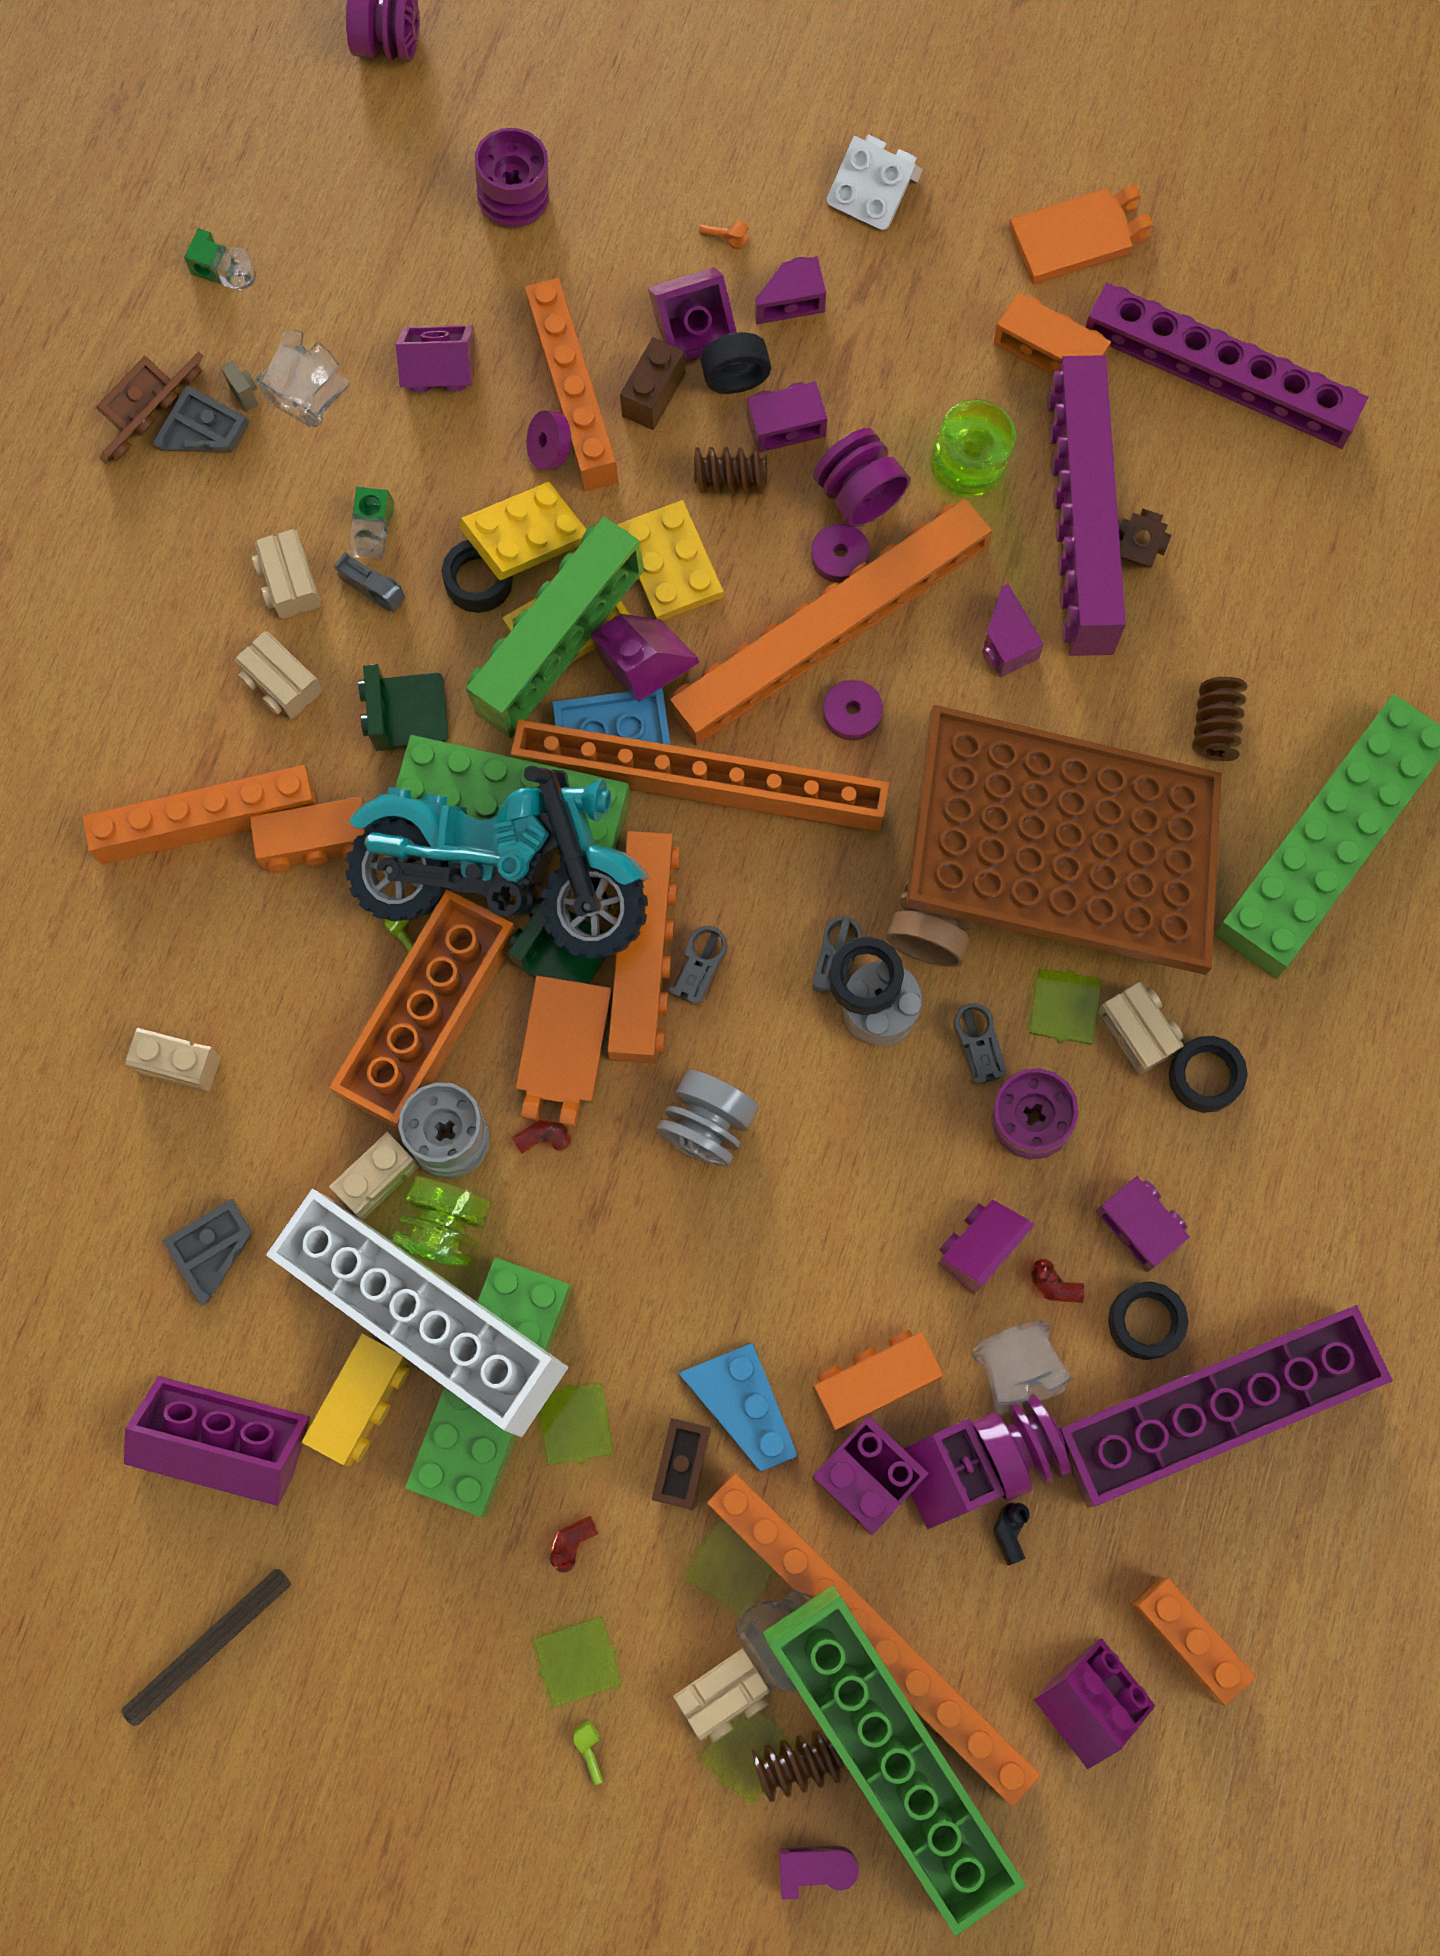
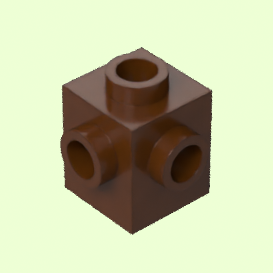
M1142 508L1140 515L1133 513L1130 520L1123 518L1119 528V540L1122 541L1120 546L1122 558L1152 567L1157 554L1164 556L1172 535L1165 532L1168 525L1161 522L1163 515ZM1146 530L1150 533V541L1148 543L1142 544L1138 542L1136 535L1139 531Z

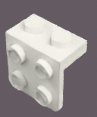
M867 135L866 140L853 136L827 196V202L830 206L880 230H886L893 220L910 179L918 182L923 169L915 164L917 157L898 149L895 155L884 150L887 143L871 135Z

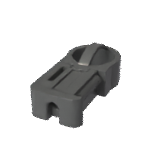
M347 552L334 565L342 581L389 612H395L406 598L401 586L394 579L384 577L375 570H370L349 556Z
M837 917L827 924L813 979L812 988L814 991L819 993L831 992L829 984L830 966L833 956L845 943L848 928L854 931L856 938L861 937L860 926L853 919ZM841 926L836 947H834L829 941V934L832 929ZM855 957L850 959L844 968L843 979L845 985L851 962H854Z
M703 926L693 932L684 954L688 961H685L675 982L676 987H669L672 995L696 1006L702 1004L718 967L727 954V940L722 931L716 927ZM711 933L702 956H697L694 947L695 941L702 934ZM720 937L722 939L721 951L713 959H709L717 939Z
M972 1003L963 1006L956 1013L953 1020V1029L958 1037L960 1046L967 1047L964 1049L971 1074L972 1076L975 1075V1078L970 1081L977 1085L1003 1077L1006 1074V1067L994 1030L993 1016L985 1006ZM972 1009L980 1011L987 1020L986 1031L980 1037L975 1026ZM963 1012L970 1036H967L960 1027V1019Z

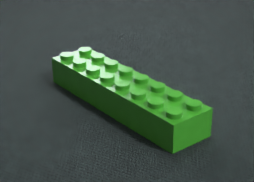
M1393 693L1218 927L1214 935L1277 979L1289 966L1440 760V725Z
M834 1585L763 1632L774 1655L955 1937L1026 1887L1021 1876Z

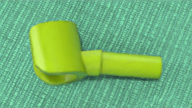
M385 919L384 922L388 932L397 937L408 952H410L414 943L408 934L403 931L410 920L390 921Z
M588 1720L575 1729L574 1743L586 1760L593 1785H598L603 1782V1778L591 1747L598 1743L601 1738L591 1721Z

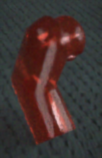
M545 1120L536 1121L512 1137V1140L522 1154L539 1142L551 1143L556 1151L566 1149L572 1141L571 1136L567 1133L568 1128L564 1124Z
M1039 1259L1034 1262L1031 1272L1032 1282L1044 1298L1050 1301L1083 1303L1084 1283L1063 1282L1054 1270V1264L1050 1260Z
M591 1515L557 1531L550 1552V1562L556 1571L560 1573L571 1571L575 1566L579 1544L599 1534Z

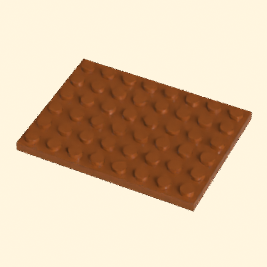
M934 705L929 718L905 907L1206 975L1212 969L1222 773Z

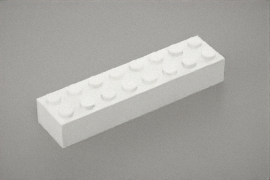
M311 1189L266 1254L501 1429L519 1437H523L569 1368L347 1209L314 1189Z

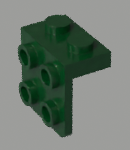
M378 664L363 665L364 679L358 680V690L361 702L366 701L367 714H361V727L363 735L370 737L376 751L407 748L410 735L447 742L449 733L444 680L440 673L384 678Z
M538 898L534 908L529 912L530 921L523 930L519 928L508 943V948L510 949L508 955L512 964L535 979L537 975L590 984L607 957L586 958L568 953L567 949L560 948L554 942L555 938L553 935L548 934L544 927L547 923L545 917H541L540 906H544V899ZM569 911V914L573 921L577 917V915ZM584 920L577 926L584 933L592 935L591 923Z

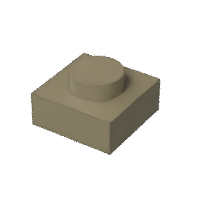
M233 360L220 367L228 386L247 412L256 407L258 403L253 391L257 389V386L247 370L240 372Z

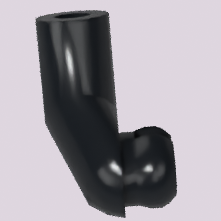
M1022 1503L1007 1504L1001 1510L993 1527L994 1537L1007 1566L1026 1558L1017 1539L1024 1523H1027L1030 1518L1029 1509Z

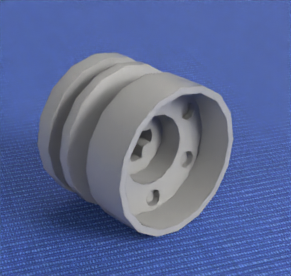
M686 1070L675 1094L688 1107L684 1109L668 1106L665 1111L666 1115L674 1122L660 1120L656 1130L662 1137L670 1141L675 1148L686 1155L702 1162L729 1167L733 1160V1155L725 1148L738 1150L740 1141L728 1129L748 1131L759 1109V1105L745 1093L713 1076L696 1070Z
M435 1082L420 1087L408 1097L400 1111L398 1129L403 1144L425 1172L437 1178L454 1179L469 1174L482 1163L489 1150L490 1131L480 1107L467 1090L453 1083ZM447 1132L449 1134L454 1133L455 1137L452 1140L446 1137L442 1139L441 1135Z

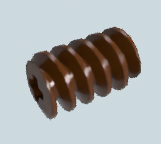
M695 447L694 482L695 484L698 483L702 494L707 493L710 483H712L716 494L721 493L724 483L727 484L730 494H735L738 484H741L744 494L750 493L753 484L756 485L759 494H764L767 486V449L764 457L760 458L757 448L753 447L749 458H746L743 448L738 447L735 458H731L728 447H724L721 457L717 458L713 447H709L706 457H702L700 448Z
M1214 677L1201 683L1199 687L1200 697L1197 701L1199 710L1195 717L1197 724L1194 728V735L1196 738L1192 742V748L1198 755L1216 761H1233L1238 759L1240 753L1229 747H1236L1241 744V738L1235 735V733L1243 730L1242 723L1236 721L1243 718L1245 714L1244 710L1238 707L1246 702L1245 695L1240 692L1246 691L1248 686L1242 679Z
M817 1730L812 1731L811 1745H808L802 1735L796 1736L795 1750H792L786 1740H781L778 1755H776L769 1744L764 1745V1754L761 1760L756 1752L751 1749L762 1792H764L770 1802L775 1801L776 1787H780L787 1798L791 1797L793 1782L797 1783L803 1793L807 1792L808 1779L810 1777L813 1778L819 1788L824 1787L825 1773H829L835 1783L840 1782L841 1768H843L842 1759L828 1737L825 1741Z

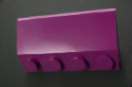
M158 1376L125 1428L124 1464L278 1506L293 1478L303 1445L301 1442L306 1435L310 1416Z

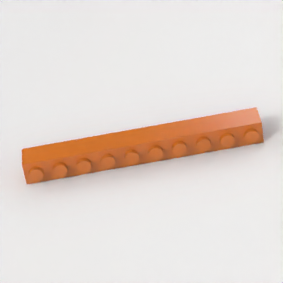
M966 498L956 505L949 504L937 514L936 519L927 525L925 523L917 525L908 534V538L899 544L892 543L880 552L879 557L870 564H860L851 572L849 578L838 584L835 582L826 587L820 597L811 604L805 602L798 606L792 612L789 619L781 624L776 622L764 630L761 638L752 644L747 642L739 646L733 652L732 657L724 663H715L708 667L702 674V678L691 685L686 683L680 686L670 699L671 714L694 744L698 746L989 546L992 534L991 528Z
M518 719L511 750V757L629 783L630 790L881 832L890 783Z
M734 1473L711 1497L707 1504L806 1602L834 1585L912 1708L992 1788L1014 1807L1039 1779L1041 1774L766 1502Z

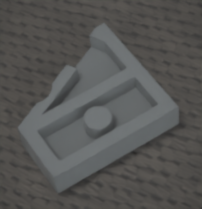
M186 385L152 444L161 451L233 452L250 421L245 416Z
M230 1199L162 1241L202 1306L210 1301L254 1232L235 1200Z

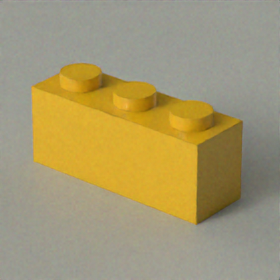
M361 1334L301 1443L343 1466L351 1467L354 1461L359 1463L369 1448L370 1440L366 1438L373 1425L379 1426L390 1409V1404L387 1403L390 1394L394 1388L399 1390L409 1375L410 1368L406 1367L409 1360L400 1353Z

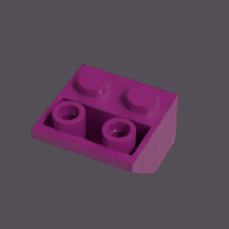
M868 1416L811 1478L870 1535H873L929 1473Z
M970 1418L903 1448L929 1473L911 1493L927 1530L1006 1495Z
M1102 1638L1053 1677L1034 1698L1036 1704L1087 1769L1121 1750L1155 1707L1145 1690L1135 1681L1120 1662L1118 1656Z

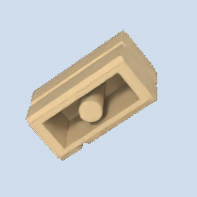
M291 529L278 533L277 536L271 535L256 540L255 546L258 555L252 556V560L258 577L265 576L268 585L261 588L268 609L275 608L279 617L285 619L298 615L300 612L320 608V598L297 530Z
M264 631L252 642L251 646H247L236 656L235 662L241 671L237 674L238 678L251 691H254L256 688L265 694L262 698L263 702L276 715L283 712L290 719H294L305 709L307 704H310L322 693L323 689L318 679L268 631Z
M1141 982L1106 1001L1097 1012L1139 1076L1175 1056L1184 1047L1181 1042L1183 1034L1179 1026L1173 1020L1167 1022L1159 1010L1162 1007V1003L1158 995L1152 988L1145 989Z
M137 1028L125 1065L138 1074L209 1092L221 1056L212 1047L197 1043L193 1045L190 1041Z
M386 1132L329 1187L360 1219L364 1220L404 1182L403 1177L408 1178L420 1166Z
M742 1648L673 1695L700 1741L710 1737L711 1741L715 1743L734 1730L730 1722L745 1713L746 1717L750 1719L769 1705L765 1698L771 1695L772 1692L746 1650Z

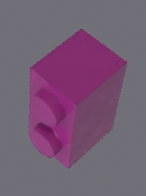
M816 381L807 384L802 382L795 383L786 389L774 392L762 391L753 397L747 398V418L758 453L765 452L766 449L769 451L826 437L827 416Z
M1136 1176L1095 1212L1148 1272L1189 1239L1190 1236L1185 1231L1187 1225L1175 1211L1171 1210L1168 1212L1160 1203L1159 1199L1161 1196L1157 1189L1149 1181L1144 1180L1142 1182Z

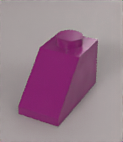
M818 256L810 258L797 257L781 264L755 299L756 324L825 312L826 290Z
M1009 584L1001 587L982 649L987 665L990 668L995 667L1000 677L1038 660L1044 646Z

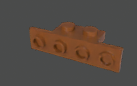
M199 351L172 379L144 355L100 401L96 409L121 431L114 441L102 452L100 460L105 464L112 457L118 461L132 446L127 442L135 432L142 436L155 422L151 415L159 407L166 410L179 396L175 390L183 382L189 386L203 371L199 365L204 357Z

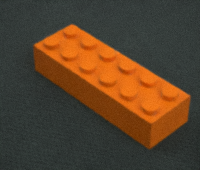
M446 889L329 1089L343 1101L399 1130L400 1111L406 1100L420 1087L434 1082L510 950L508 943L516 932L514 924Z

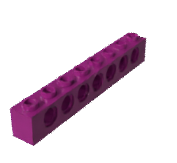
M1107 282L1087 319L1085 328L1100 332L1106 339L1111 341V348L1340 449H1343L1369 398L1359 393L1353 387L1338 384L1327 379L1321 373L1306 370L1293 364L1287 358L1274 356L1261 350L1255 344L1244 343L1228 336L1226 332L1220 329H1212L1196 322L1188 315H1180L1164 308L1156 301H1148L1132 294L1124 287L1114 286ZM1124 318L1130 319L1133 322L1126 321ZM1157 332H1158V333H1162V334H1164L1165 336H1160V335H1158V334H1156V333H1157ZM1221 361H1226L1231 365L1224 364ZM1253 375H1258V376L1262 377L1263 379H1258V378L1254 377ZM1286 389L1292 390L1296 394L1290 393ZM1319 404H1324V405H1326L1328 408H1324V407H1322V406L1319 405Z

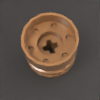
M908 876L904 888L906 892L902 893L899 902L906 911L895 913L886 940L892 947L914 959L942 967L961 966L970 941L969 936L964 931L973 930L976 923L905 907L909 883Z

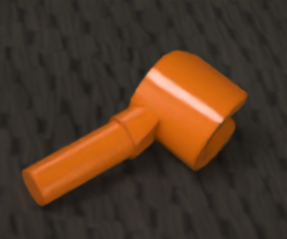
M737 220L730 230L706 225L700 226V234L725 239L734 249L743 247L750 237V234L746 233L749 229L748 225L740 220Z

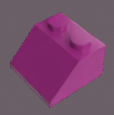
M715 267L648 287L654 315L663 341L683 350L685 361L701 357L704 348L717 338L737 333L724 276Z
M474 325L403 327L395 344L400 388L409 387L412 392L429 391L433 386H445V390L460 391L466 389V385H471L474 377Z
M619 614L590 633L602 663L638 702L700 663L698 657L661 619Z
M993 1199L986 1208L979 1203L964 1220L970 1225L960 1237L954 1232L939 1249L944 1256L938 1264L974 1295L1034 1226L1028 1219Z

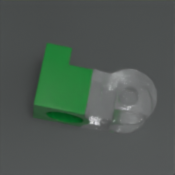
M200 228L197 229L184 256L190 274L234 289L242 290L250 287L256 279V272L250 254L240 247L227 248L216 244L211 232Z
M356 486L350 532V553L352 556L372 559L383 558L386 533H388L390 516H393L394 501L388 490Z

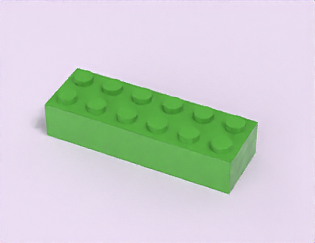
M604 516L596 526L593 524L585 531L581 539L582 544L574 554L568 553L559 566L558 574L551 582L546 581L540 587L534 604L529 610L524 609L519 613L514 621L513 630L505 639L501 638L495 643L490 652L489 660L482 668L477 667L468 678L466 690L476 715L510 739L515 735L518 719L526 721L591 638L590 633L602 625L644 572L640 540Z
M410 735L395 788L411 790L410 798L423 800L424 793L447 797L446 804L466 807L467 815L471 818L487 820L497 816L501 805L514 790L524 787L541 789L539 783L526 780L524 771L528 766L532 765L550 770L565 771L568 775L569 787H586L594 781L604 779L607 790L611 791V804L608 812L603 813L598 822L590 819L587 813L585 814L595 844L618 849L631 800L629 783L415 735ZM557 850L554 853L557 855H561L559 850Z
M495 1257L478 1303L550 1353L573 1288L568 1283ZM444 1387L405 1489L476 1516L487 1518L518 1436L504 1431Z

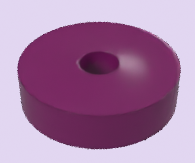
M543 410L538 412L530 422L526 440L527 453L531 463L536 468L557 470L565 463L571 445V432L567 419L560 412Z
M833 524L827 526L816 535L812 544L811 559L814 569L824 579L842 583L849 578L851 572L862 563L868 564L869 543L865 535L851 525ZM843 550L846 552V555L839 557L834 552Z
M843 681L835 685L825 698L823 709L824 721L828 729L839 738L851 741L864 739L870 736L881 722L883 712L882 700L878 692L871 685L863 681ZM850 706H855L859 709V712L857 714H850L846 709Z

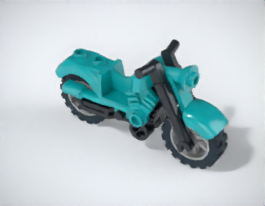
M528 766L524 771L526 780L539 783L541 789L524 787L514 790L501 805L497 816L487 820L471 818L467 815L466 807L446 804L447 797L424 793L423 800L410 798L411 790L388 787L387 794L379 793L377 798L365 803L349 819V823L359 829L365 828V833L362 836L356 837L352 843L355 847L347 855L346 862L350 863L349 870H346V878L351 881L352 887L349 888L354 898L358 897L361 901L359 905L365 911H371L374 913L373 916L390 921L414 920L421 915H427L439 903L445 888H450L455 892L484 895L487 898L488 907L498 916L527 915L534 908L538 899L535 885H542L543 878L546 876L547 869L551 863L550 860L553 858V854L559 850L562 857L559 859L561 863L559 865L560 868L550 874L547 879L549 881L548 886L543 888L541 898H544V906H540L541 917H545L547 923L544 927L548 934L553 935L555 938L554 942L560 948L567 949L568 953L586 958L607 957L625 950L640 935L641 932L639 930L642 925H645L647 918L645 906H648L647 895L644 896L642 890L644 888L643 882L647 881L650 877L644 868L628 854L608 846L595 844L585 813H587L590 819L598 822L602 814L608 812L611 804V791L607 790L606 781L600 779L586 787H569L568 775L563 770ZM379 854L388 857L380 860L379 863H377ZM409 855L420 857L421 860L417 861L413 858L408 857ZM376 869L383 871L386 876L380 883H378L376 878ZM392 881H395L396 898L389 896L384 891ZM404 882L411 883L417 888L407 897H405ZM608 882L616 889L618 896L611 897L606 893ZM572 891H573V894H574L575 899H571V898H570V895H571V892H572ZM510 895L516 896V901L510 900ZM620 902V914L617 919L608 910H613L614 904ZM569 905H573L574 912L577 915L573 921L569 914ZM599 915L614 925L610 930L600 934ZM588 916H591L592 935L584 933L577 927Z

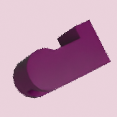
M845 1847L779 1848L782 1899H799L798 1886L827 1884L834 1890H846L854 1885L858 1878L859 1868L857 1860L853 1853Z

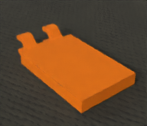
M1127 186L1114 196H1111L1109 189L1106 188L1010 218L1009 228L1032 284L1129 255L1132 252V243L1148 240L1150 238L1148 229L1153 228L1149 214H1142L1134 218L1130 223L1125 215L1138 209L1136 200H1139L1141 196L1137 186Z
M536 975L515 1088L526 1092L521 1117L539 1121L543 1100L561 1102L563 1106L559 1123L565 1126L577 1127L581 1101L593 1103L613 993L612 988Z

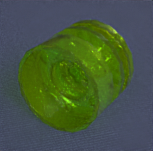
M980 399L962 401L949 410L940 426L930 460L933 475L943 488L955 495L964 497L981 496L995 488L1002 478L1007 462L1012 455L1017 436L1014 423L1006 411L993 402Z
M414 1176L405 1201L412 1207L420 1210L419 1217L400 1216L398 1222L414 1229L412 1234L394 1231L391 1241L421 1259L443 1266L459 1265L470 1268L473 1257L457 1249L459 1245L477 1249L478 1242L463 1232L465 1227L484 1228L492 1202L461 1188L433 1179Z

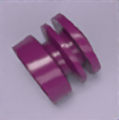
M347 0L346 33L349 50L353 56L376 58L383 43L384 52L388 59L394 60L399 55L402 61L413 60L420 30L418 0Z
M502 128L489 133L479 142L475 151L479 207L483 214L491 221L506 227H523L535 222L544 214L549 202L547 150L540 139L531 132L519 128Z
M871 428L859 429L839 440L818 461L813 473V478L818 485L824 488L825 494L831 499L836 498L835 507L852 527L863 526L882 516L899 501L910 485V476L894 457H887L888 448L880 442V438Z
M1040 1068L1022 1070L1009 1077L998 1091L992 1114L994 1133L1001 1145L1015 1156L1029 1160L1047 1158L1061 1150L1075 1128L1078 1117L1077 1097L1069 1083L1054 1072ZM1035 1109L1040 1112L1039 1119L1043 1123L1036 1121L1031 1126L1026 1123L1028 1116L1024 1112L1031 1114Z
M1034 1394L1023 1399L1026 1416L1016 1402L1008 1405L1011 1421L1009 1426H1006L1005 1422L996 1412L972 1422L1006 1494L1002 1496L1006 1502L1032 1491L1028 1472L1032 1469L1044 1484L1052 1482L1049 1464L1059 1477L1071 1473V1466L1062 1434L1051 1414L1046 1411Z

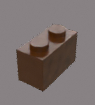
M652 337L620 393L623 417L649 429H655L686 374L683 350Z
M673 1418L670 1419L652 1496L653 1501L693 1510L711 1427Z

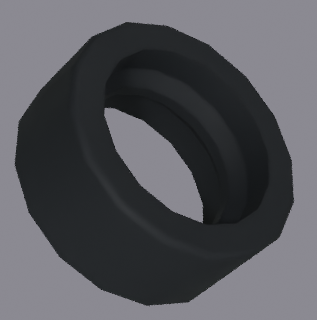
M747 332L731 333L717 338L704 348L700 358L708 388L717 393L724 394L741 393L755 388L769 377L772 368L764 339L756 334Z
M465 540L451 548L444 558L441 572L447 594L455 605L465 611L481 613L493 610L504 603L510 594L513 577L510 576L501 581L498 579L492 587L482 592L474 593L461 589L456 580L460 567L468 561L483 559L470 541Z
M869 936L854 938L843 944L833 956L829 970L830 991L836 1001L849 1012L861 1015L877 1014L890 1007L899 996L904 978L903 963L895 948L884 940ZM870 954L877 956L884 961L888 968L890 977L888 986L875 997L863 998L856 996L848 990L844 983V968L850 959L857 955Z
M1216 1036L1197 1037L1186 1043L1172 1059L1168 1073L1170 1087L1176 1098L1189 1109L1202 1113L1217 1112L1233 1103L1244 1090L1248 1076L1246 1061L1239 1049L1228 1040ZM1210 1052L1218 1055L1226 1062L1230 1069L1231 1078L1224 1092L1217 1096L1207 1097L1198 1094L1190 1088L1186 1081L1185 1069L1188 1061L1193 1056L1199 1053Z
M1151 1281L1136 1283L1120 1293L1111 1305L1108 1317L1110 1335L1117 1346L1129 1356L1142 1360L1161 1358L1177 1349L1186 1337L1189 1323L1186 1306L1179 1295L1166 1285ZM1149 1297L1157 1299L1166 1306L1170 1313L1172 1322L1170 1332L1164 1340L1157 1344L1147 1345L1139 1343L1130 1336L1126 1329L1124 1320L1126 1310L1132 1302L1139 1298Z

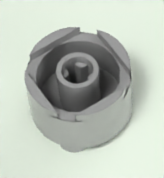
M884 961L869 963L858 969L851 976L846 987L856 996L863 998L875 997L888 986L890 978L888 968ZM904 967V978L899 996L888 1009L877 1014L861 1015L849 1012L843 1007L845 1025L858 1040L864 1043L887 1047L901 1042L911 1033L922 1006V995L917 980Z

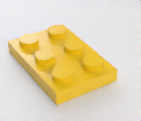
M550 482L462 517L459 524L461 531L499 581L579 547L582 544L581 539L586 531V528Z
M683 500L617 524L640 540L644 572L638 578V581L655 619L663 621L724 598V591Z

